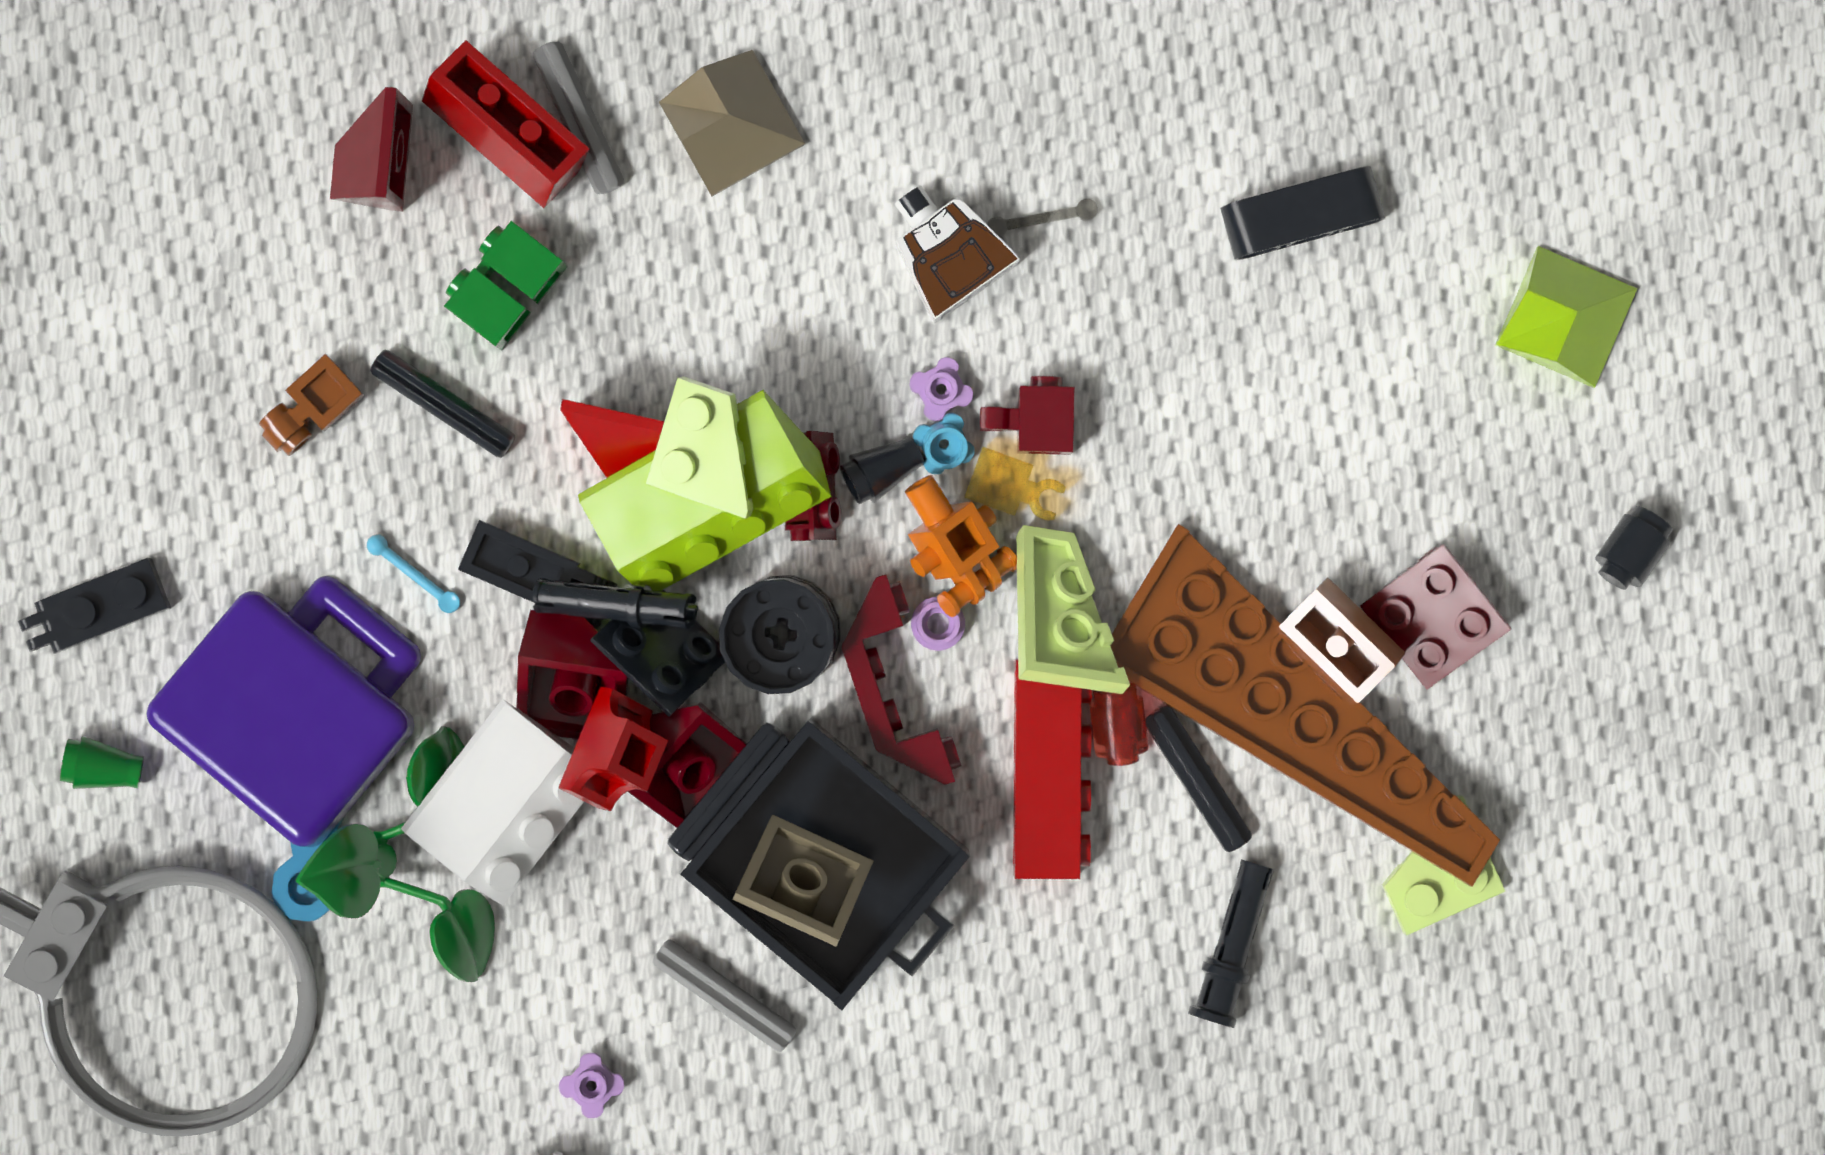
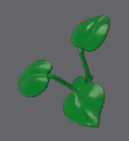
M441 726L436 733L424 739L410 759L406 776L409 795L417 807L421 805L424 798L465 747L457 734L449 727ZM406 822L384 831H372L362 824H348L339 828L317 848L295 879L296 883L314 894L330 911L343 918L356 919L368 913L378 898L380 888H389L432 902L442 910L433 919L429 930L433 952L440 964L451 975L463 982L478 981V978L486 968L494 943L495 920L491 905L481 893L472 889H463L458 891L450 902L446 896L389 877L396 868L397 857L395 850L387 844V841L404 834L401 828Z

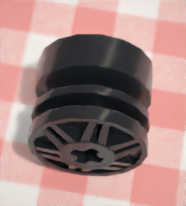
M795 575L770 576L741 590L726 607L719 627L720 652L729 671L745 686L766 694L792 693L811 684L834 660L841 641L840 616L830 596L814 582ZM782 618L788 619L789 629L797 631V637L789 639L784 647L778 645V636L770 634V627L779 624Z

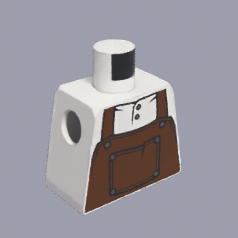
M920 185L895 203V206L912 228L896 240V247L934 324L1016 267L1020 259L1016 253L959 197H956L938 210Z

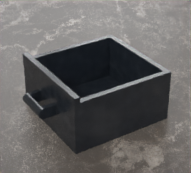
M810 718L680 875L834 1002L833 1004L842 1011L886 957H889L905 972L913 976L955 925L930 904L969 859L970 853L965 845L815 720ZM772 815L873 860V864L837 946H833L733 900ZM925 913L938 928L916 955L909 959L894 948L920 916Z

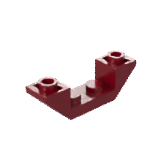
M885 574L875 578L841 648L876 751L947 785L955 782L952 770L962 767L952 736L941 739L938 728L896 741L894 732L902 730L903 725L894 699L886 701L882 699L877 680L886 678V674L876 647L866 650L863 639L902 627L903 623L900 615L910 612L900 581L890 585Z

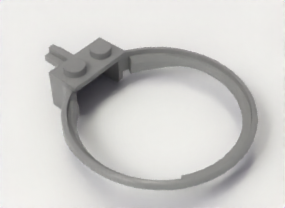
M160 866L128 874L101 887H96L65 870L57 880L42 909L0 887V925L25 937L7 968L4 977L35 992L40 1009V1020L45 1044L53 1063L74 1093L99 1114L124 1127L147 1134L181 1137L201 1135L234 1125L259 1111L281 1092L299 1068L308 1050L317 1015V987L312 961L299 932L289 918L284 915L274 902L252 886L216 871L186 866ZM187 885L209 888L230 895L250 906L278 934L289 953L295 971L298 995L297 1016L290 1042L283 1056L270 1074L253 1090L228 1105L197 1114L167 1115L142 1110L122 1102L103 1089L86 1071L72 1046L67 1031L63 998L55 999L105 911L108 904L104 903V901L111 895H113L116 901L120 902L134 894L163 886Z

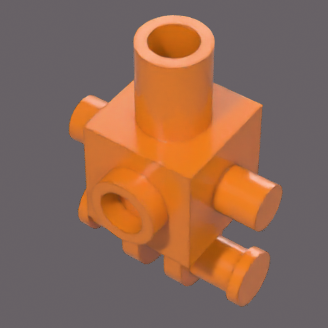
M928 475L916 481L905 490V494L923 521L920 526L908 534L919 552L910 560L911 566L921 577L931 572L935 580L952 579L955 586L937 596L940 607L947 615L955 617L966 604H978L985 598L984 589L990 592L995 591L1002 585L1001 578L1009 571L1014 572L1017 570V556L1006 546L998 549L1000 546L989 530V527L995 524L997 519L994 512L988 506L982 505L976 509L972 501L950 504L933 475ZM998 549L997 554L990 559L988 555Z

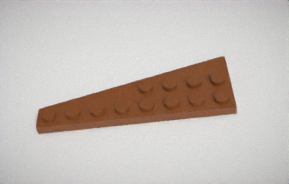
M1178 524L1112 633L1114 639L1110 645L1118 668L1124 667L1129 682L1469 887H1473L1500 839L1456 795H1453L1425 767L1426 765L1411 753L1376 716H1373L1360 702L1357 703L1279 627L1281 623L1253 594L1251 595L1226 570L1227 568L1189 533L1188 529Z

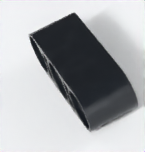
M1371 166L1344 171L1245 198L1220 208L1235 261L1368 226L1385 219Z

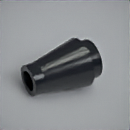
M908 436L895 443L849 455V462L841 465L840 471L848 490L858 504H862L869 499L875 503L911 472L923 466L924 460L918 446Z

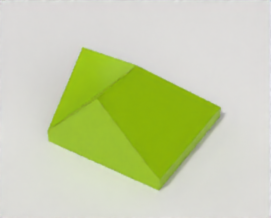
M1538 246L1495 346L1595 388L1638 288Z

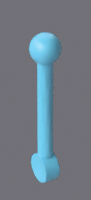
M376 534L368 539L367 550L370 554L375 556L382 555L438 600L439 608L443 612L452 613L459 608L460 598L456 593L445 592L391 550L384 536Z

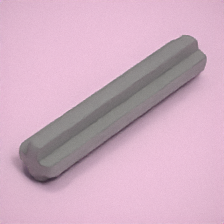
M558 41L540 46L533 52V58L562 122L571 133L590 148L582 165L594 192L606 194L614 191L624 183V178L563 44Z
M673 940L664 942L654 956L653 963L656 967L774 1050L783 1051L794 1037L796 1032L794 1025Z

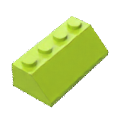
M764 390L737 404L739 415L737 432L740 440L743 442L746 464L743 465L748 498H752L753 511L750 517L745 519L646 484L655 451L578 494L579 503L614 566L632 585H649L652 591H662L831 497L819 450Z

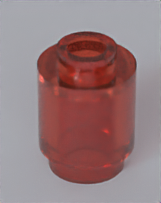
M1130 683V686L1123 694L1093 690L1094 700L1089 703L1095 755L1100 758H1107V764L1112 766H1124L1138 762L1139 754L1148 751L1149 744L1144 701L1142 696L1137 695L1136 684Z

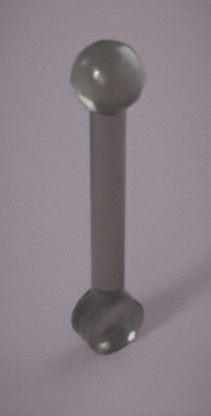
M1083 199L1077 204V207L1007 220L1000 216H994L988 220L987 225L1001 237L1007 230L1078 217L1082 221H1090L1096 216L1098 207L1093 200Z

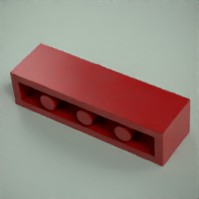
M1014 659L1013 876L1015 879H1080V866H1090L1091 863L1090 834H1081V812L1091 811V780L1081 779V758H1091L1092 745L1091 725H1081V703L1091 704L1092 690L1020 680L1018 659Z

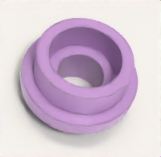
M931 597L921 602L914 610L911 628L914 637L922 646L930 650L941 651L951 648L961 639L965 629V618L961 609L958 615L950 617L940 607L937 597ZM934 613H942L948 619V629L942 634H934L928 629V619Z

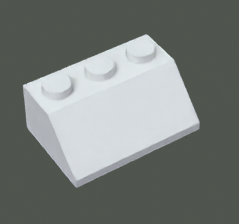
M502 699L401 829L460 879L503 906L584 803L581 799L558 788L575 747Z

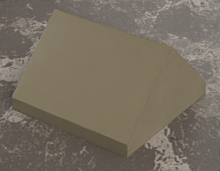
M772 815L733 900L833 946H837L873 864V860Z

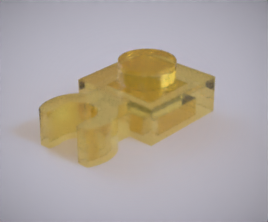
M982 447L964 498L1014 517L1021 502L1029 505L1031 512L1037 518L1053 521L1056 513L1041 507L1039 503L1040 494L1045 490H1053L1056 493L1064 494L1066 487L1054 479H1045L1038 483L1030 481L1028 479L1034 465Z

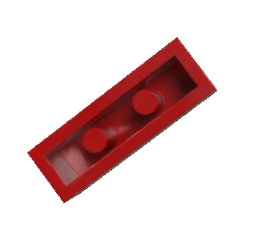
M467 40L429 76L422 102L541 207L545 208L580 171L590 148Z

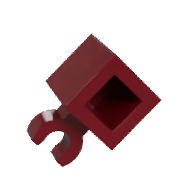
M1032 376L1030 377V386H1020L1018 389V408L981 407L980 431H1017V454L1071 455L1073 453L1075 387H1063V377Z

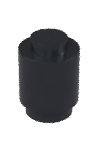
M1636 506L1631 515H1623L1596 555V561L1602 566L1598 573L1606 581L1623 590H1626L1629 585L1642 587L1669 547L1670 542L1667 538L1673 531L1672 527L1654 512Z

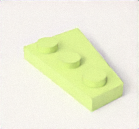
M1023 525L1016 535L1019 679L1123 694L1130 686L1124 667L1118 668L1110 646L1114 639L1108 623L1101 622L1092 595L1095 592V587L1075 533Z

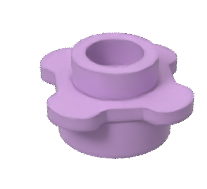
M941 358L937 363V367L926 373L916 372L910 379L911 391L919 394L925 405L924 415L932 421L942 420L945 413L956 406L965 407L969 405L973 398L971 387L963 384L957 373L959 365L952 358ZM937 385H945L946 392L938 394L936 392Z
M596 1053L584 1054L580 1058V1066L574 1073L562 1077L559 1082L561 1095L566 1098H573L581 1106L582 1114L587 1118L601 1116L604 1111V1104L612 1096L620 1095L624 1089L623 1077L618 1073H612L606 1065L602 1064L601 1057ZM588 1081H595L597 1088L589 1090L587 1088Z

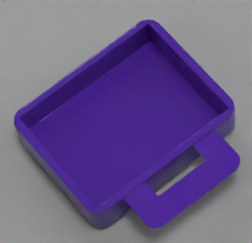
M322 576L316 579L289 612L269 596L257 591H248L241 594L151 700L147 707V720L157 732L288 841L300 847H315L328 837L411 737L414 731L413 717L392 696L419 665L421 652L414 642L331 576ZM328 615L382 658L367 677L314 634V631Z

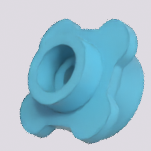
M948 413L943 417L942 421L930 426L921 424L914 430L913 440L916 445L922 447L926 457L924 467L931 474H941L945 469H952L961 463H968L974 456V446L966 440L962 431L964 421L956 413ZM942 439L949 441V445L946 448L939 447V442Z

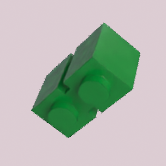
M512 221L509 222L505 229L498 225L489 233L479 248V251L483 254L480 264L476 269L473 268L471 272L466 268L461 270L445 292L450 299L444 307L501 351L530 316L531 312L490 281L489 277L492 273L496 271L539 304L568 267L559 257Z

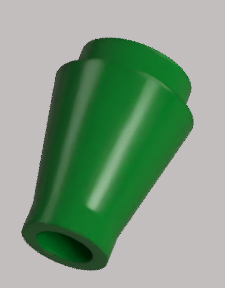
M82 736L81 741L68 739L62 760L60 782L73 783V789L139 788L144 756L132 755L86 736Z

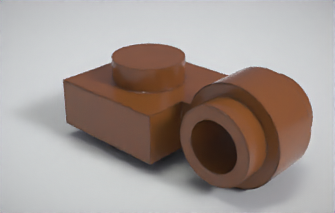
M324 354L285 390L298 405L288 409L284 403H280L259 422V425L264 429L262 436L276 452L283 450L287 456H291L312 437L311 432L307 429L310 419L321 430L326 431L355 405L364 394L327 354Z

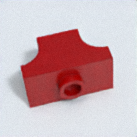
M600 687L558 788L598 809L612 811L618 799L630 790L648 791L668 743L667 739L650 730V719L653 710L614 689Z

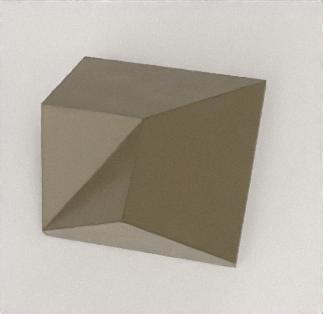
M753 50L701 67L659 101L661 108L711 197L805 145L804 140Z

